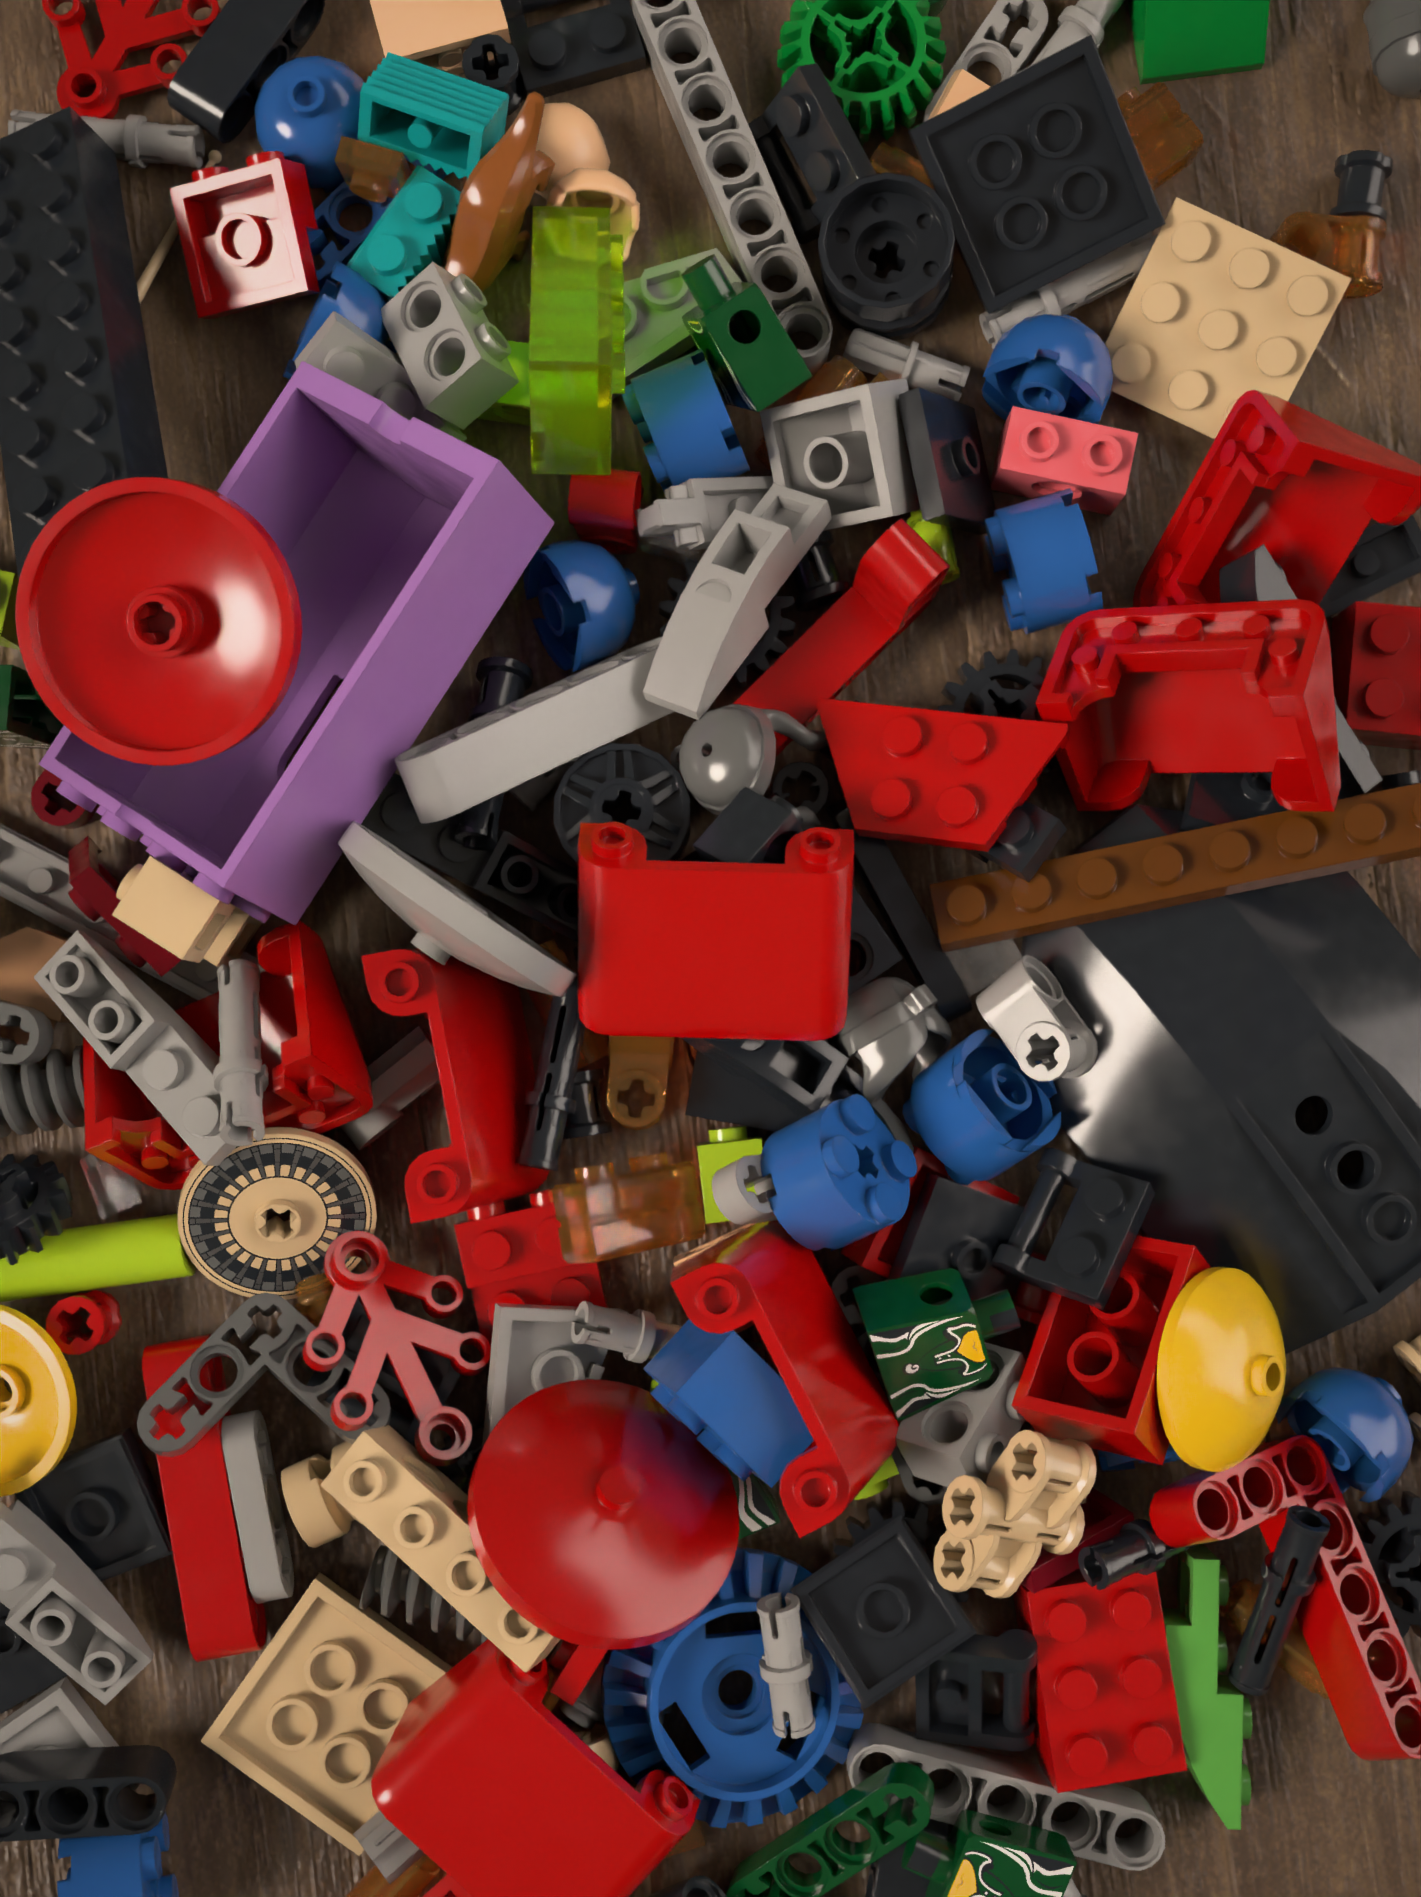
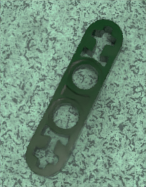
M895 1762L883 1767L740 1862L734 1869L726 1897H765L761 1892L770 1887L773 1877L775 1881L771 1885L768 1897H820L920 1833L928 1825L935 1795L933 1782L921 1768L907 1762ZM894 1793L901 1800L889 1806L891 1794ZM908 1796L913 1797L915 1799L914 1805H911L910 1802L905 1800L904 1798H907ZM887 1810L886 1818H884L882 1813ZM842 1821L858 1822L867 1828L871 1837L863 1842L849 1841L839 1834L836 1825ZM794 1853L809 1854L818 1860L822 1869L815 1873L800 1872L791 1865L788 1856ZM746 1890H748L751 1894H753V1896H750V1895L746 1892Z

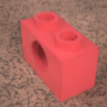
M1013 406L1001 430L990 482L991 489L1034 499L1071 488L1073 492L1071 505L1078 503L1082 510L1111 515L1126 495L1138 433Z

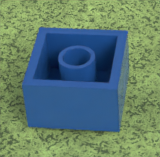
M689 1319L643 1368L658 1383L650 1394L675 1419L681 1421L695 1435L704 1429L696 1438L697 1441L743 1482L753 1473L772 1488L780 1479L787 1463L803 1453L814 1441L783 1379L734 1330L722 1334L709 1333L695 1326Z

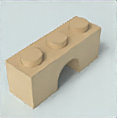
M149 856L144 866L142 864L135 865L119 885L116 897L121 901L112 915L182 960L200 963L204 958L216 967L224 964L230 969L229 961L240 958L262 922L245 913L231 902L228 905L203 891L192 883L195 878L191 877L184 870L180 873L152 856Z

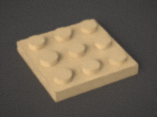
M1176 197L1164 220L1166 224L1161 226L1106 339L1105 345L1109 350L1113 372L1111 391L1215 440L1232 407L1245 392L1255 389L1289 401L1351 278Z
M319 1572L204 1735L201 1742L360 1857L364 1849L353 1833L380 1811L372 1796L371 1780L373 1772L408 1704L453 1667L371 1608L360 1609V1600Z

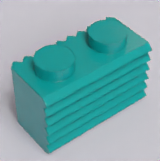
M387 52L386 58L382 59L381 65L378 64L376 71L373 70L371 77L368 76L367 82H363L360 91L358 140L363 146L370 142L375 150L382 147L386 154L394 151L398 158L406 155L410 162L418 159L423 167L430 163L435 171L442 168L446 175L454 172L458 179L465 176L468 178L477 163L505 134L509 95L491 87Z
M417 165L346 266L358 272L389 302L431 262L442 267L461 192L424 167Z

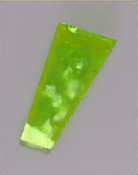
M533 206L529 340L532 474L611 475L612 394H625V317L623 311V235L610 234V208Z

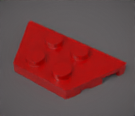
M819 698L817 705L854 829L859 836L988 852L1007 827V818L1015 808L1024 804L1037 786L1036 779L1057 750L1062 752L1070 737L1069 725L1063 723Z

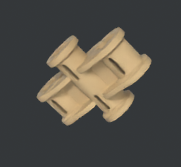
M1023 1430L1011 1438L1008 1446L991 1468L987 1476L986 1485L980 1478L962 1475L956 1477L949 1484L944 1494L942 1515L947 1531L940 1537L933 1557L934 1573L943 1589L952 1592H963L973 1587L982 1589L986 1595L994 1598H1007L1017 1591L1020 1583L1035 1565L1042 1547L1054 1554L1064 1555L1071 1553L1083 1537L1085 1526L1084 1512L1080 1503L1090 1493L1095 1483L1097 1468L1096 1458L1092 1449L1080 1440L1068 1438L1056 1443L1049 1441L1042 1433Z

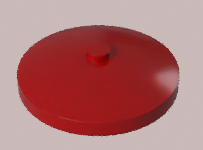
M134 477L102 484L84 492L67 503L43 527L30 548L19 577L15 608L16 632L25 668L35 689L55 717L72 733L96 749L116 758L138 764L173 766L188 764L218 755L232 749L258 731L274 714L292 683L301 651L302 615L297 588L289 566L275 541L249 512L219 492L202 485L170 478Z
M595 1379L563 1382L541 1389L512 1407L491 1431L478 1456L470 1480L467 1502L468 1524L477 1558L490 1582L503 1599L523 1618L546 1633L569 1643L605 1650L630 1649L653 1644L674 1635L689 1625L711 1602L727 1578L735 1558L739 1538V1509L733 1481L727 1467L723 1466L697 1441L696 1438L702 1433V1430L695 1435L686 1425L675 1419L650 1394L651 1392L621 1382Z

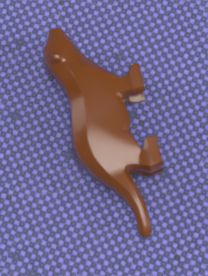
M537 92L528 94L513 124L495 146L477 163L468 176L460 194L442 268L456 277L461 273L465 274L479 287L482 293L493 284L511 257L517 261L523 259L531 237L527 230L519 234L525 211L530 204L535 190L544 192L547 189L555 163L549 156L540 150L536 151L545 104L543 96Z

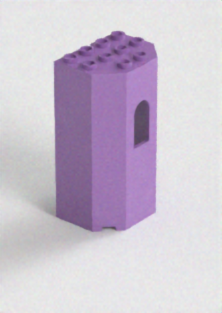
M304 361L300 363L217 490V492L249 512L264 527L277 544L293 575L301 607L302 640L297 669L283 701L267 722L247 740L232 749L200 761L173 766L133 763L96 749L84 742L64 725L39 763L40 766L62 780L56 789L58 793L90 812L99 804L100 806L96 812L102 816L101 822L134 842L143 834L140 842L148 847L146 849L147 853L180 873L184 870L191 877L195 878L192 883L203 891L228 905L231 902L245 913L263 923H266L272 913L295 926L343 853L337 842L353 820L360 824L363 822L397 769L394 759L410 749L555 523L500 460L415 417H412L411 420L406 419L392 410L383 401ZM342 679L343 682L335 692L334 696L326 706L325 710L323 711V713L315 723L314 727L312 728V730L310 731V733L304 740L303 744L301 745V747L299 748V750L297 751L292 761L285 770V766L290 756L292 755L297 745L307 732L308 728L318 715L319 711L327 701L328 697L338 684L339 680Z

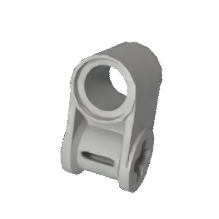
M1023 956L977 996L976 1004L982 1017L998 1033L1018 1062L1021 1070L1029 1078L1037 1081H1054L1060 1077L1077 1078L1088 1073L1095 1064L1098 1049L1097 1041L1092 1031L1066 998L1060 983L1053 973L1033 956ZM1072 1037H1078L1076 1040H1071ZM1035 1061H1042L1043 1063L1036 1064Z

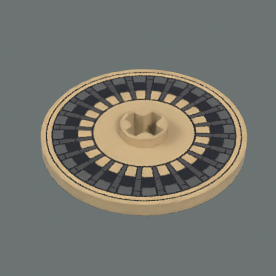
M270 1127L265 1128V1136L262 1140L258 1142L253 1138L252 1145L237 1146L219 1166L204 1165L201 1160L197 1162L189 1173L180 1194L177 1220L181 1243L192 1263L203 1275L218 1286L249 1298L261 1293L277 1294L285 1300L295 1299L317 1293L332 1285L325 1274L324 1258L333 1240L350 1231H365L374 1235L377 1220L376 1197L373 1185L364 1167L355 1156L339 1143L304 1129ZM272 1208L279 1214L290 1210V1220L284 1222L278 1216L266 1220L267 1210ZM350 1257L346 1259L345 1265L347 1269L351 1272L361 1261V1258Z

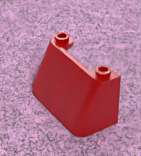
M1255 389L1247 391L1239 397L1232 407L1141 573L1135 587L1133 607L1220 603L1219 569L1263 544L1273 560L1282 567L1287 583L1297 599L1310 600L1319 605L1372 518L1381 524L1396 526L1406 521L1420 508L1421 465L1278 396Z
M1288 599L1099 609L1077 616L1067 624L1060 636L1037 697L1036 706L1042 721L1069 725V742L1062 752L1057 750L1055 754L1078 811H1111L1128 807L1142 796L1151 773L1273 772L1271 777L1273 796L1278 804L1284 808L1302 812L1335 811L1341 788L1330 633L1325 613L1320 605L1310 600Z
M620 822L580 823L578 839L577 994L580 1021L591 1031L609 1036L818 1041L837 1035L844 1028L847 1017L854 871V830L814 827L795 834L787 842L785 864L647 860L646 840L638 830Z
M300 920L296 926L291 923L278 926L263 936L257 944L258 963L266 970L260 973L259 992L262 1065L265 1064L268 1067L269 1085L263 1092L262 1099L265 1128L291 1127L321 1134L353 1121L369 1112L373 1107L371 1077L323 940ZM218 991L175 1010V1012L220 1057ZM83 1037L85 1151L151 1187L163 1190L182 1189L189 1173L200 1159L125 1071L110 1069Z
M418 948L394 949L361 956L367 990L372 1002L381 1011L392 1016L424 1014L425 1019H428L451 1144L448 1147L425 1152L409 1165L405 1175V1195L411 1224L458 1214L519 1197L538 1189L546 1181L550 1171L516 1163L517 1156L520 1153L529 1106L523 1104L525 1092L533 1091L536 1077L519 986L491 976L458 960L452 955L446 964L442 965Z
M778 1220L760 1222L674 1265L670 1284L686 1315L698 1328L705 1332L722 1334L735 1330L753 1320L814 1440L803 1453L787 1463L779 1479V1493L783 1507L799 1538L832 1522L843 1513L893 1453L897 1446L896 1435L899 1424L812 1250L805 1248L795 1241Z
M487 1639L408 1704L373 1772L371 1780L372 1796L378 1809L388 1821L472 1897H629L690 1831L694 1824L700 1799L689 1790L680 1778L659 1769L649 1772L641 1778L634 1789L542 1704L549 1683L546 1659H543L525 1673Z

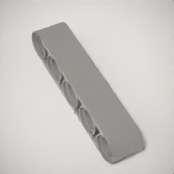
M662 637L632 647L398 755L394 761L421 823H432L449 818L675 712L647 701L643 694V689Z
M881 1723L861 1725L860 1729L853 1731L848 1743L849 1752L846 1758V1765L852 1788L874 1774L868 1773L859 1767L862 1759L873 1752H883L892 1758L890 1764L907 1762L918 1766L927 1774L939 1768L954 1772L955 1776L947 1787L939 1790L934 1789L935 1795L930 1819L954 1825L962 1810H972L1050 1830L1066 1837L1074 1856L1126 1870L1141 1871L1152 1867L1161 1858L1165 1849V1834L1159 1820L1147 1800L1138 1791L1129 1787L1113 1783L1057 1793L1039 1764L966 1745L917 1739L916 1732ZM1011 1785L1017 1788L1014 1799L1008 1804L998 1806L987 1802L989 1794L996 1787ZM894 1793L891 1794L889 1806L901 1800ZM908 1796L907 1798H904L905 1800L909 1801L911 1805H914L915 1799L913 1797ZM1067 1801L1080 1804L1077 1814L1071 1820L1057 1822L1051 1819V1815L1058 1805ZM1130 1818L1143 1820L1140 1830L1134 1836L1128 1838L1115 1836L1118 1826L1123 1821Z

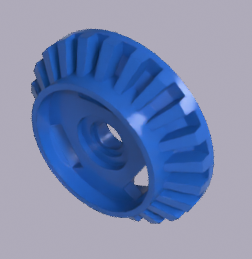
M737 1548L733 1564L721 1588L701 1614L689 1625L674 1635L653 1644L630 1649L607 1650L601 1677V1704L606 1730L621 1765L636 1784L649 1772L657 1769L667 1771L673 1776L680 1778L689 1790L700 1799L695 1819L707 1822L710 1827L726 1828L727 1823L744 1822L749 1827L763 1824V1817L779 1811L785 1816L798 1808L797 1802L811 1791L818 1794L828 1784L826 1777L837 1762L843 1765L849 1752L848 1743L853 1731L861 1727L864 1715L861 1703L801 1606L799 1612L804 1648L812 1654L814 1667L811 1675L808 1677L810 1690L816 1693L812 1710L816 1726L812 1733L797 1738L786 1751L778 1748L782 1738L775 1735L772 1727L773 1714L769 1684L760 1675L759 1660H762V1655L764 1654L761 1629L705 1635V1623L730 1613L757 1611V1602L769 1594L781 1593L782 1608H785L786 1594L792 1593L791 1588L812 1575L809 1570L775 1553L760 1549ZM734 1670L748 1672L753 1681L752 1691L748 1698L735 1705L722 1702L718 1694L722 1678ZM674 1702L677 1703L707 1751L705 1755L692 1764L683 1759L659 1721V1713Z

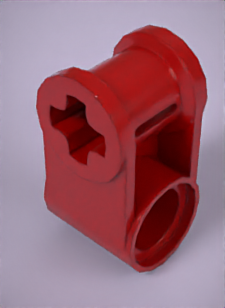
M574 466L569 486L568 519L569 523L574 525L580 540L595 543L611 554L623 555L636 552L638 540L634 532L637 528L634 511L640 509L644 494L641 473L637 471Z

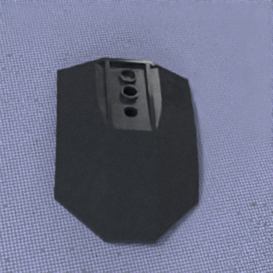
M1132 804L1065 856L1185 832L1187 830L1181 829L1184 811ZM1347 871L1023 936L1020 959L1025 955L1033 956L1053 973L1060 983L1064 995L1092 1031L1097 1041V1058L1088 1073L1077 1078L1060 1077L1053 1081L1057 1094L1049 1098L1053 1116L1061 1112V1128L1091 1165L1150 1182L1155 1196L1140 1228L1145 1237L1194 1245L1211 1268H1236L1254 1278L1269 1298L1276 1312L1285 1355L1377 1312L1421 1278V960L1361 885ZM1076 1036L1071 1038V1040L1078 1039ZM1320 1096L1327 1105V1119L1320 1129L1310 1133L1302 1132L1295 1121L1296 1109L1305 1098ZM1359 1150L1363 1157V1170L1356 1180L1342 1184L1337 1175L1338 1163L1346 1153Z

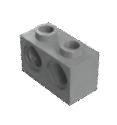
M431 262L381 308L382 322L424 408L464 430L513 388L519 380L507 358L511 353L509 343L503 334L488 321L483 311L487 301L482 291L465 274L461 273L456 277L436 263Z
M985 1342L993 1373L988 1380L902 1420L898 1427L896 1442L915 1477L948 1487L956 1477L968 1475L980 1478L986 1485L987 1476L991 1468L1008 1446L1011 1438L1019 1432L1021 1426L1026 1421L1011 1406L1026 1364L1022 1352Z

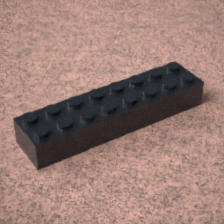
M70 106L0 139V445L18 578L33 542L43 527L67 503L86 491L116 480L134 477L168 478L115 152Z

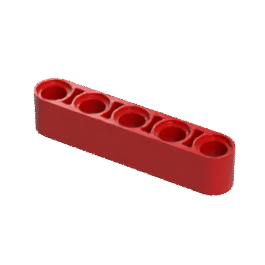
M212 1334L147 1345L144 1348L142 1371L147 1400ZM221 1356L210 1359L201 1369L200 1383L208 1391L221 1392L227 1389ZM188 1383L178 1391L185 1395L188 1402L173 1415L162 1410L154 1418L160 1427L154 1436L157 1440L166 1434L172 1435L175 1439L182 1436L185 1428L180 1420L193 1404L201 1415H204L211 1408V1406L197 1398ZM231 1409L186 1453L174 1457L156 1454L190 1652L196 1662L263 1650L267 1639L264 1603L257 1604L254 1601L248 1584L222 1446V1421L225 1416L231 1415Z

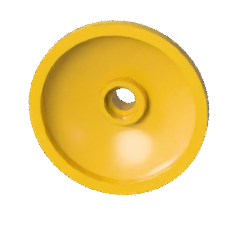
M1212 1267L1205 1269L1195 1275L1184 1286L1169 1312L1159 1347L1156 1376L1157 1398L1163 1428L1177 1455L1185 1463L1196 1469L1222 1472L1236 1466L1252 1454L1266 1436L1284 1391L1286 1357L1276 1312L1269 1298L1255 1279L1248 1273L1236 1268Z
M0 1304V1497L31 1487L47 1476L63 1458L73 1437L76 1425L77 1397L68 1363L52 1337L27 1315ZM4 1379L9 1383L12 1393L7 1390Z

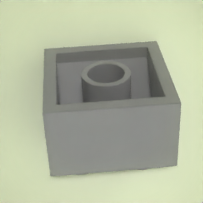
M906 378L868 383L760 411L774 483L828 500L832 519L824 530L921 510L898 403L899 394L909 391Z

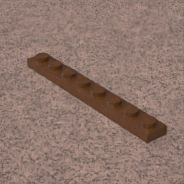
M1421 783L1337 800L1334 812L1287 810L1045 860L1029 883L1008 870L1001 869L929 884L943 953L1421 856Z

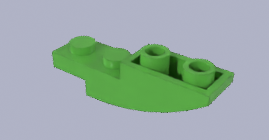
M1200 1544L1187 1551L1178 1553L1177 1608H1162L1186 1764L1194 1780L1226 1828L1241 1830V1806H1248L1251 1800L1250 1773L1247 1765L1242 1764L1243 1739H1250L1252 1735V1710L1248 1698H1243L1242 1692L1230 1682L1228 1676L1218 1675V1672H1225L1228 1660L1226 1637L1223 1631H1218L1219 1606H1226L1228 1602L1229 1580L1226 1567L1220 1565V1560L1204 1544Z

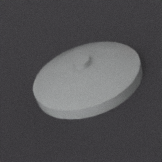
M353 820L337 842L353 867L377 896L410 927L417 931L411 943L442 965H445L452 955L458 960L500 980L558 997L564 996L577 977V974L571 968L512 925L360 823Z

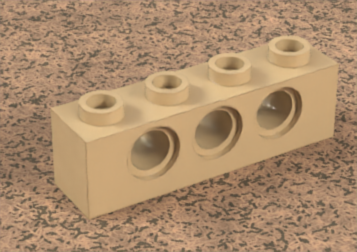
M390 1425L363 1431L321 1483V1486L525 1673L547 1657L560 1639L537 1628L518 1614L490 1582L477 1558L471 1540L467 1510L468 1495L438 1468L426 1462L417 1450Z

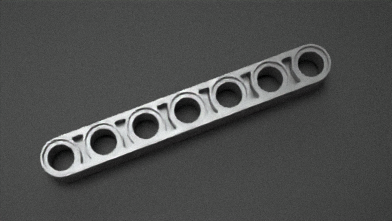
M631 0L632 12L643 49L742 282H755L788 336L800 331L808 332L815 336L819 342L817 346L809 350L797 349L812 376H814L827 363L833 331L831 319L696 0H671L672 3L667 6L654 7L647 3L650 0ZM682 52L690 53L697 57L691 63L686 64L675 63L670 59L673 55ZM702 108H711L718 111L721 115L714 120L704 121L693 116V113ZM732 163L742 167L745 173L739 177L728 178L723 177L716 170L724 164ZM756 219L766 223L770 229L760 235H751L741 230L739 226L747 220ZM780 275L790 279L794 287L786 292L778 293L766 288L763 282L770 276Z

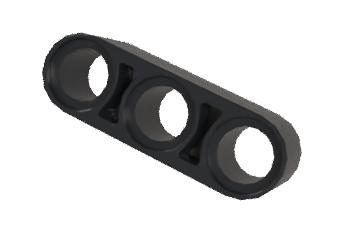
M229 0L174 75L168 89L167 100L169 106L195 125H199L204 131L223 144L234 140L255 114V105L262 85L279 66L296 58L316 30L324 13L325 0Z
M152 1745L13 1751L1 1754L0 1790L11 1793L17 1801L9 1802L0 1799V1842L134 1835L148 1832L159 1824L165 1814L176 1781L177 1769L175 1761L167 1751ZM129 1784H145L154 1793L148 1795L138 1794L130 1788ZM67 1786L75 1787L81 1790L86 1797H70L61 1788Z

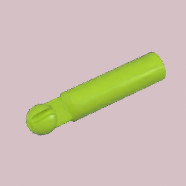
M178 1213L62 1229L63 1232L60 1236L42 1237L40 1241L44 1249L39 1253L28 1251L20 1255L17 1264L10 1265L5 1258L0 1259V1302L194 1275L197 1268L186 1254L181 1243L177 1222Z

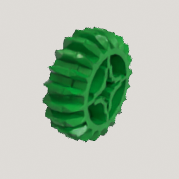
M795 0L790 8L791 21H784L780 30L779 41L782 46L777 52V67L780 68L779 71L785 72L782 74L781 87L785 85L797 67L815 63L811 53L815 45L825 52L824 59L835 67L833 80L831 82L827 78L826 80L852 129L857 131V138L863 146L869 140L871 129H877L879 134L888 141L893 136L895 122L909 130L915 123L916 110L925 112L927 105L933 100L934 93L932 90H936L941 85L944 70L940 64L945 59L946 45L945 41L939 39L942 29L940 17L928 16L930 9L928 0ZM890 31L904 45L909 56L910 67L898 60L899 53L888 44Z

